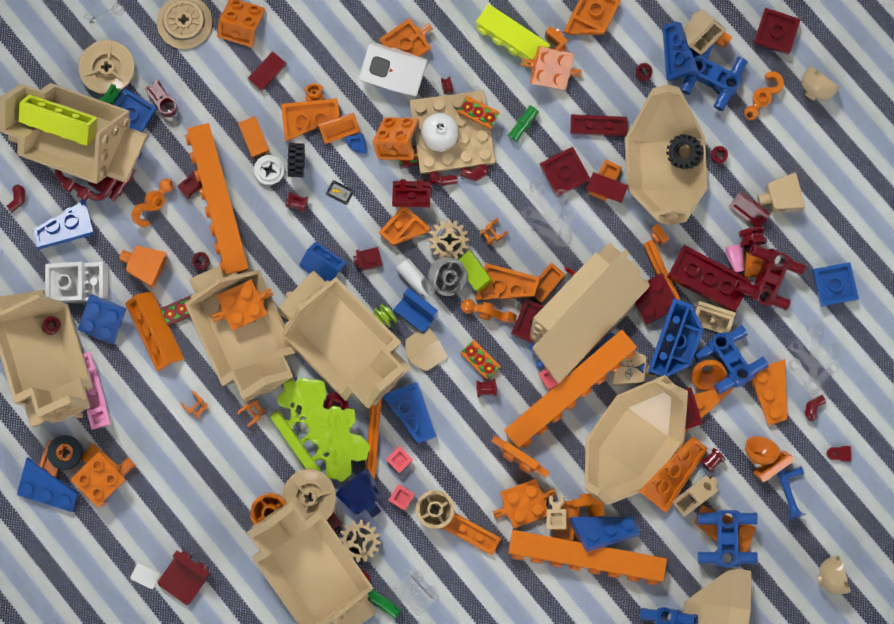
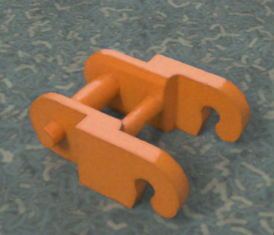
M498 218L487 224L485 230L481 229L479 235H484L488 241L487 245H492L494 240L497 242L509 233L505 231L503 234L498 235L494 232L492 225L499 221ZM489 230L495 236L492 239L486 233Z
M192 391L191 393L198 398L192 408H187L182 402L180 405L190 414L194 413L195 418L198 417L200 419L199 415L205 409L209 410L208 404H203L204 400ZM200 403V404L202 405V407H201V408L199 409V411L196 413V412L194 411V409H195V408L198 406V404Z
M253 400L251 405L248 403L237 412L240 415L242 411L247 409L252 413L254 420L247 425L248 428L260 420L259 416L265 415L266 409L263 410L258 404L259 400ZM253 406L259 411L257 415L251 409Z

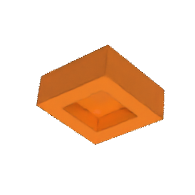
M724 32L714 44L718 47L726 48L732 36Z
M659 224L651 228L650 237L655 244L658 243L660 246H663L668 242L669 237Z

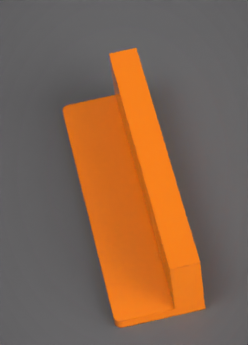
M153 292L137 294L128 300L125 305L156 370H163L171 363L182 361L184 357L170 327L167 326Z

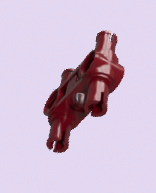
M753 244L750 249V255L762 259L764 262L754 285L739 279L735 284V291L748 295L751 300L762 305H773L785 311L788 310L791 300L777 295L778 289L786 270L803 275L806 265L793 260L790 255L776 249H766ZM780 255L779 263L775 264L776 257ZM765 291V297L760 299V294Z

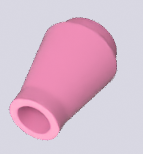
M741 245L725 247V254L733 271H743L744 259Z

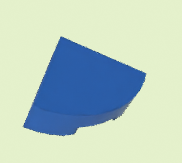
M363 134L345 137V141L350 149L361 154L367 153Z

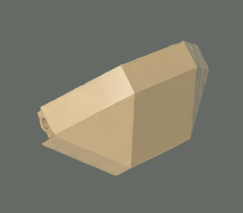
M667 84L652 88L625 137L627 190L659 223L674 225L688 220L708 186L705 136L680 88ZM680 134L690 135L701 142L700 145L703 146L701 152L704 153L700 157L702 158L701 162H697V166H693L692 169H681L673 166L672 162L668 160L669 155L666 152H669V149H667V145H671L670 140H674L675 136H680ZM681 146L679 156L682 159L689 158L691 155L690 146Z
M664 375L617 395L586 438L585 490L595 499L606 505L639 493L638 491L684 444L688 391L675 385Z
M734 567L727 569L685 600L682 613L697 614L698 624H749L751 612V571Z

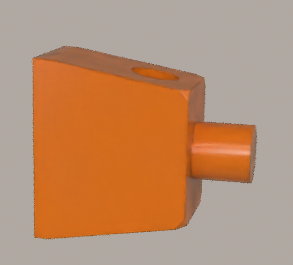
M136 246L133 253L122 250L119 261L127 263L126 272L154 289L168 255L164 251Z

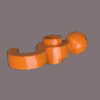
M768 72L765 74L764 78L766 80L774 79L777 82V86L774 88H759L754 92L752 96L753 105L746 107L744 110V115L748 120L756 119L759 115L758 109L767 107L771 102L772 95L778 94L782 90L784 80L779 73Z
M162 179L159 183V190L148 192L145 197V203L137 204L134 207L131 218L135 224L141 227L150 225V221L140 219V215L143 211H156L163 207L165 202L164 194L170 193L174 188V183L171 179Z
M466 299L461 303V309L464 313L471 314L476 312L479 314V318L484 320L495 318L503 322L515 323L517 318L515 313L510 311L503 313L495 309L493 304L483 302L482 305H475L473 300Z

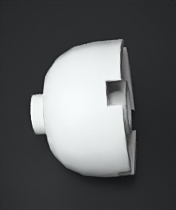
M446 113L431 114L422 125L421 137L423 142L433 151H446V149L452 148L458 139L459 129L457 123L452 116Z

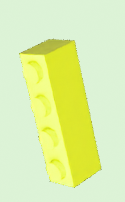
M490 4L486 6L476 20L475 27L481 35H488L498 46L503 45L513 56L518 55L522 59L533 60L538 46L548 48L551 46Z
M30 94L20 102L18 121L20 123L38 128L46 133L58 135L63 139L75 141L81 145H88L96 138L97 117Z

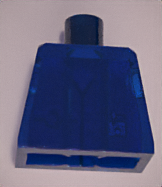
M368 468L336 492V496L356 515H359L366 509L370 516L374 518L381 512L375 501L382 497V493Z

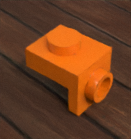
M550 26L545 31L544 37L556 46L555 49L567 50L568 40L563 37L564 35L559 29H553Z
M745 249L746 259L743 274L744 276L757 277L764 260L751 256L750 249Z
M590 493L580 494V498L572 500L573 507H588L589 517L604 516L603 502L591 497Z

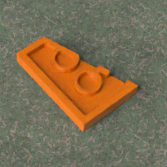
M338 98L281 104L285 142L318 128V125L340 117Z
M485 263L484 268L493 281L480 292H477L476 301L536 297L541 280L540 277Z
M784 359L769 364L768 368L756 373L754 379L751 380L768 426L787 420L786 369Z
M703 505L699 509L700 513H715L716 511ZM723 515L722 521L725 524L731 523L733 517ZM696 517L694 524L717 542V526L710 524L698 525ZM749 524L738 527V550L740 552H747L756 529L755 526Z

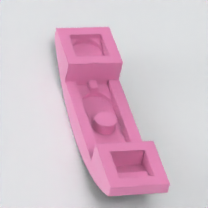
M87 352L83 356L93 389L86 392L90 408L87 409V415L91 429L94 430L111 425L92 354Z

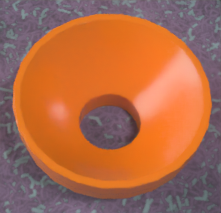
M704 360L693 368L691 373L692 382L698 389L713 390V385L727 378V373L722 363L716 360ZM712 366L710 371H702L703 367Z
M753 436L748 438L745 444V452L754 464L764 466L775 462L779 457V447L767 438Z

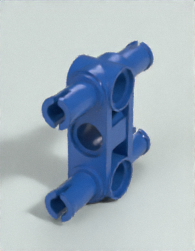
M712 44L702 55L697 53L693 56L696 65H699L701 70L686 76L680 90L682 93L690 95L696 81H699L720 92L713 107L719 111H724L726 104L735 95L742 81L741 74L748 61L742 57H737L732 69L727 70L707 59L714 47ZM732 81L735 87H729L726 82Z
M743 325L729 333L716 334L713 339L707 341L706 346L695 352L694 359L697 363L710 356H714L718 362L723 364L727 378L713 385L719 395L732 387L745 386L748 381L754 379L756 373L769 367L767 360L763 356L748 364L735 346L734 342L748 335ZM721 341L725 346L719 347L716 342ZM737 373H743L746 378H739Z
M728 509L717 510L715 513L698 512V525L710 524L717 526V550L715 552H698V564H716L718 567L727 568L738 567L740 564H758L757 552H740L738 550V527L749 524L757 525V512L740 513L737 510ZM727 513L733 517L729 524H725L722 521L723 515ZM725 553L732 554L733 559L730 563L723 562L722 557Z
M661 607L657 610L642 608L640 612L641 620L655 621V624H698L699 620L697 614L682 613L679 609Z

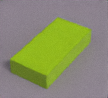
M469 250L458 259L464 264L468 273L467 279L475 291L480 292L493 281L472 251Z

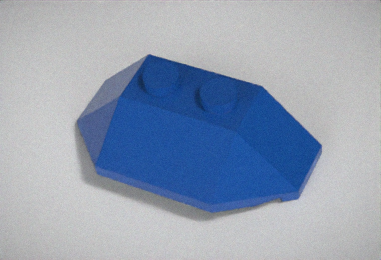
M673 298L648 372L669 377L691 366L704 330L691 304Z

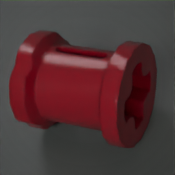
M290 191L285 207H292L304 213L309 197L306 196L304 198Z
M492 379L490 382H480L477 380V398H480L482 395L497 396L496 380Z
M713 448L712 453L705 459H702L700 463L712 474L714 468L721 462H725L726 459L717 449Z

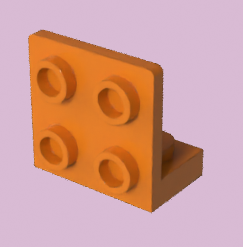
M229 0L218 21L217 37L253 47L256 29L264 15L265 8L241 0Z
M385 117L372 141L377 159L413 160L415 154L410 140L419 123L418 118Z
M98 452L70 480L96 507L102 508L108 503L106 499L125 481V478Z

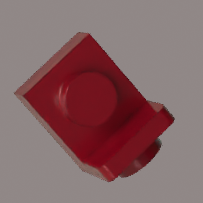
M378 247L363 251L355 250L356 256H353L355 267L360 268V272L383 267Z

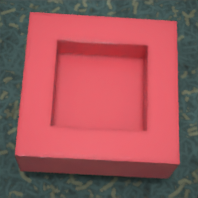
M547 369L538 373L548 391L558 384Z
M399 446L386 458V461L400 474L413 459Z
M398 484L388 501L405 511L415 494Z

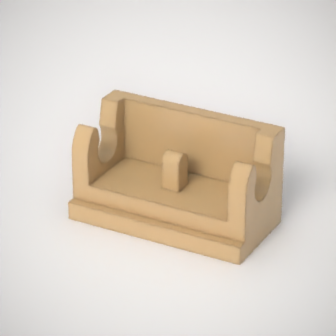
M701 301L697 303L695 308L703 328L717 333L730 332L735 312Z

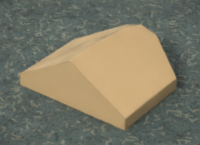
M429 327L424 333L418 331L406 339L405 355L412 365L426 372L448 358L439 340Z

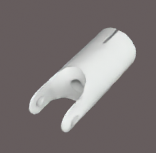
M409 258L396 268L399 274L421 298L427 299V292L431 295L435 293L427 278Z

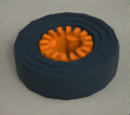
M58 436L48 446V460L54 467L60 470L73 469L82 459V445L72 436ZM65 447L70 451L66 458L60 454V451H63Z

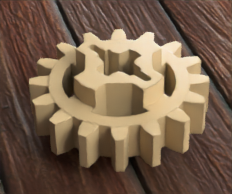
M447 219L445 224L442 220L439 221V227L437 225L432 226L434 231L428 232L432 238L427 239V241L432 242V245L428 248H434L433 255L440 254L439 259L444 256H452L458 259L457 253L459 255L464 254L462 249L468 248L464 243L469 241V239L464 236L468 232L462 231L463 224L457 226L456 220L451 224L450 219ZM442 228H444L443 234L441 236H437L438 232ZM453 229L458 232L459 236L453 232ZM449 237L450 239L455 241H452L448 244V242L441 239ZM437 244H440L443 247V251L437 246ZM459 244V247L452 252L454 245Z
M360 520L359 524L356 525L355 521H352L353 526L350 527L346 524L347 531H341L340 533L344 537L339 539L343 542L352 558H356L357 563L360 562V558L367 562V556L374 558L372 552H379L376 545H380L381 542L376 540V538L380 537V534L374 533L377 529L376 527L369 528L370 522L363 525V521ZM359 528L367 530L370 534L365 535L361 533ZM353 531L352 539L347 541L349 533ZM356 533H358L361 539L365 538L362 546L363 550H361L358 544H354L357 541ZM373 541L371 549L367 552V544ZM355 548L359 550L360 554H355L349 549Z

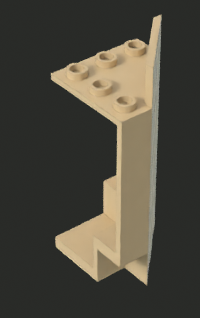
M20 83L0 97V132L7 134L9 141L18 144L17 155L95 184L106 176L127 183L148 134L129 128V110L52 83L41 90ZM30 94L97 117L96 138L88 145H81L75 141L63 139L58 135L46 133L38 128L18 122L20 102Z
M608 243L598 254L595 252L533 318L530 338L536 344L532 349L556 382L560 383L570 371H574L630 312L639 297L650 287L648 281L640 276L642 272L636 263L627 258L629 255L627 249L621 253L612 244Z
M219 265L189 280L195 294L190 296L191 299L185 305L221 385L226 386L236 383L242 399L247 403L259 395H265L276 390L277 387L284 385L288 380L295 381L286 359L297 352L281 337L285 330L283 328L284 323L272 297L264 299V307L268 315L258 319L256 322H251L232 331L229 322L225 318L213 322L212 319L214 318L211 315L219 310V300L216 295L251 279L260 293L268 289L260 270L251 272L249 269L241 274L235 272L226 277L225 272L221 273Z
M312 271L278 308L289 320L283 326L285 330L281 337L345 401L352 395H355L368 409L372 405L376 406L380 399L412 368L395 352L402 342L336 277L330 282L328 280L324 281L315 271Z
M45 290L1 296L0 356L14 403L25 406L30 427L39 426L48 420L50 424L65 421L70 416L76 419L82 418V411L90 408L86 392L93 389L68 304L46 297ZM48 316H55L61 322L59 331L54 335H47L42 330V323ZM54 322L49 324L48 327L50 329L54 327Z
M294 497L265 519L253 525L252 529L247 532L259 549L251 558L298 624H362L377 613L367 599L369 597L368 593L373 589L372 585L320 511L309 515L298 498Z

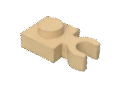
M550 496L549 503L552 505V509H547V530H567V510L561 509L565 499L563 496H560V502L554 503V497Z

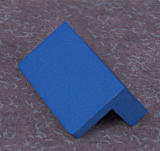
M315 241L307 249L299 265L309 273L315 271L324 281L328 280L330 282L345 267L347 262Z
M409 288L406 289L402 300L394 308V312L421 333L426 331L438 314L436 308Z

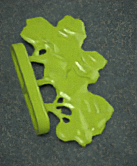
M302 377L296 382L293 380L286 381L284 383V391L278 395L277 402L281 407L290 409L291 418L287 420L279 410H275L270 414L272 421L306 469H315L321 472V468L316 461L318 459L324 460L326 463V476L343 482L351 475V461L367 460L368 452H370V445L361 435L349 433L350 428L355 423V409L342 410L337 406H332L328 410L323 407L326 398L324 381L310 380ZM291 403H295L293 408L290 406ZM300 405L302 407L301 414L295 417L297 415L295 410ZM302 416L306 418L305 420H300ZM297 422L305 423L309 429L308 435L302 439L299 438L293 429L294 424ZM308 440L319 447L314 456L311 455L304 445ZM327 452L330 453L328 457L323 455Z

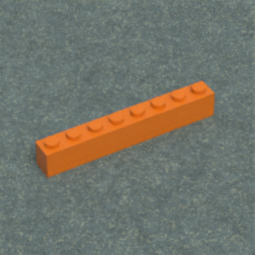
M205 123L187 128L188 134H185L187 146L191 145L193 150L190 153L192 164L196 163L198 170L194 172L197 182L201 181L202 188L199 189L202 200L206 199L207 207H204L206 217H211L212 225H209L211 235L216 236L217 243L214 244L216 254H221L222 261L219 262L221 273L225 272L226 277L235 272L241 274L249 270L210 124Z
M623 330L619 331L503 431L518 448L522 446L524 449L533 442L532 438L536 434L541 436L548 430L546 426L551 421L556 423L563 417L561 413L564 410L568 409L570 411L578 404L576 402L581 396L585 398L592 392L591 387L595 384L598 386L607 379L605 375L610 371L616 372L622 366L620 363L625 358L630 360L636 355L635 350L637 346Z
M516 530L511 532L508 554L512 555V559L523 560V557L531 558L530 562L542 564V561L550 562V566L560 568L563 564L568 565L570 570L581 571V568L589 569L588 573L600 575V572H606L608 577L619 578L622 575L627 576V580L638 582L639 579L647 580L646 584L658 585V582L662 583L664 581L667 558L608 547L586 552L581 542Z

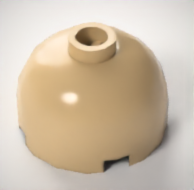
M809 66L802 76V87L807 91L805 95L813 101L816 98L821 101L828 100L840 88V86L812 66Z
M430 490L419 497L416 504V515L423 526L430 529H440L451 522L455 506L447 493L440 490Z
M836 555L826 559L820 566V574L817 575L820 587L824 586L827 592L834 595L851 592L840 556Z

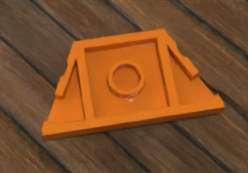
M579 0L563 34L604 35L621 0Z

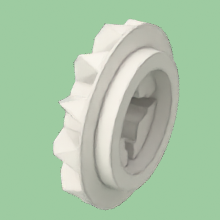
M265 155L255 163L254 174L257 180L264 185H273L284 176V165L278 157ZM272 164V169L276 173H270L267 176L263 168H269Z

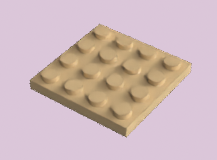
M484 90L410 100L411 116L419 120L414 136L420 175L434 171L443 172L462 169L463 167H478L481 164H495L490 129L457 113L466 95L486 105ZM446 113L456 121L459 133L458 139L452 148L450 147L443 152L433 151L423 142L421 128L425 119L431 114Z

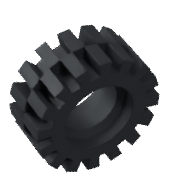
M680 134V136H675L674 140H670L671 145H667L669 152H666V154L669 155L668 160L672 162L673 166L681 169H692L693 166L698 165V161L701 162L702 158L700 157L704 153L701 152L703 146L700 145L701 142L695 137ZM683 145H689L691 148V155L687 159H682L679 156V149Z
M289 143L288 177H304L305 143Z

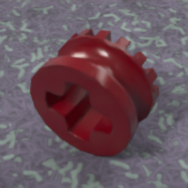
M640 63L635 71L636 78L640 81L649 80L653 73L652 66L648 63ZM643 68H646V72H648L649 74L641 76L642 73L639 71H642Z
M448 76L447 79L441 78V84L444 87L442 88L443 94L447 92L453 93L451 77Z
M716 146L710 154L711 161L716 164L724 163L728 157V151L723 146ZM716 151H718L719 153L723 152V159H720V157H715L717 153Z
M198 252L193 255L192 263L196 269L205 270L210 264V259L206 253ZM198 257L206 258L204 265L196 264Z
M48 316L42 323V330L47 335H54L59 331L61 322L55 316ZM54 322V327L50 329L48 327L49 324Z

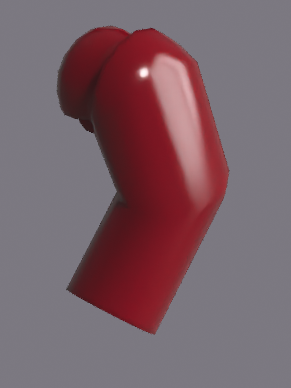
M481 164L473 170L463 167L460 176L478 181L487 175L488 166Z
M437 171L429 174V181L434 185L446 186L457 184L458 182L456 175L439 177V172Z
M19 184L13 186V200L6 205L11 213L25 203L26 191Z
M823 395L807 402L804 415L808 421L813 422L817 419L818 407L826 403Z

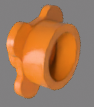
M312 83L305 87L306 101L323 100L322 85Z

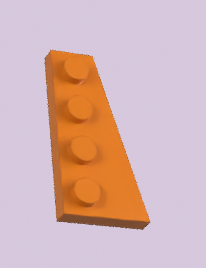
M691 437L638 492L661 511L667 513L673 504L672 501L676 499L708 448L696 438Z

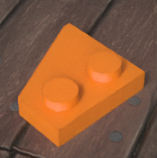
M401 207L379 231V235L392 246L428 233L431 231V228L410 209Z

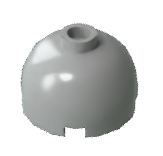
M442 257L431 265L428 279L436 292L444 296H453L455 292L464 288L468 273L461 261L452 257Z

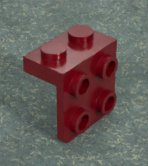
M176 550L172 556L174 559L158 580V585L184 604L189 605L211 573L207 571L209 567L202 562L195 563L192 561L191 558L193 556L185 550L182 552Z

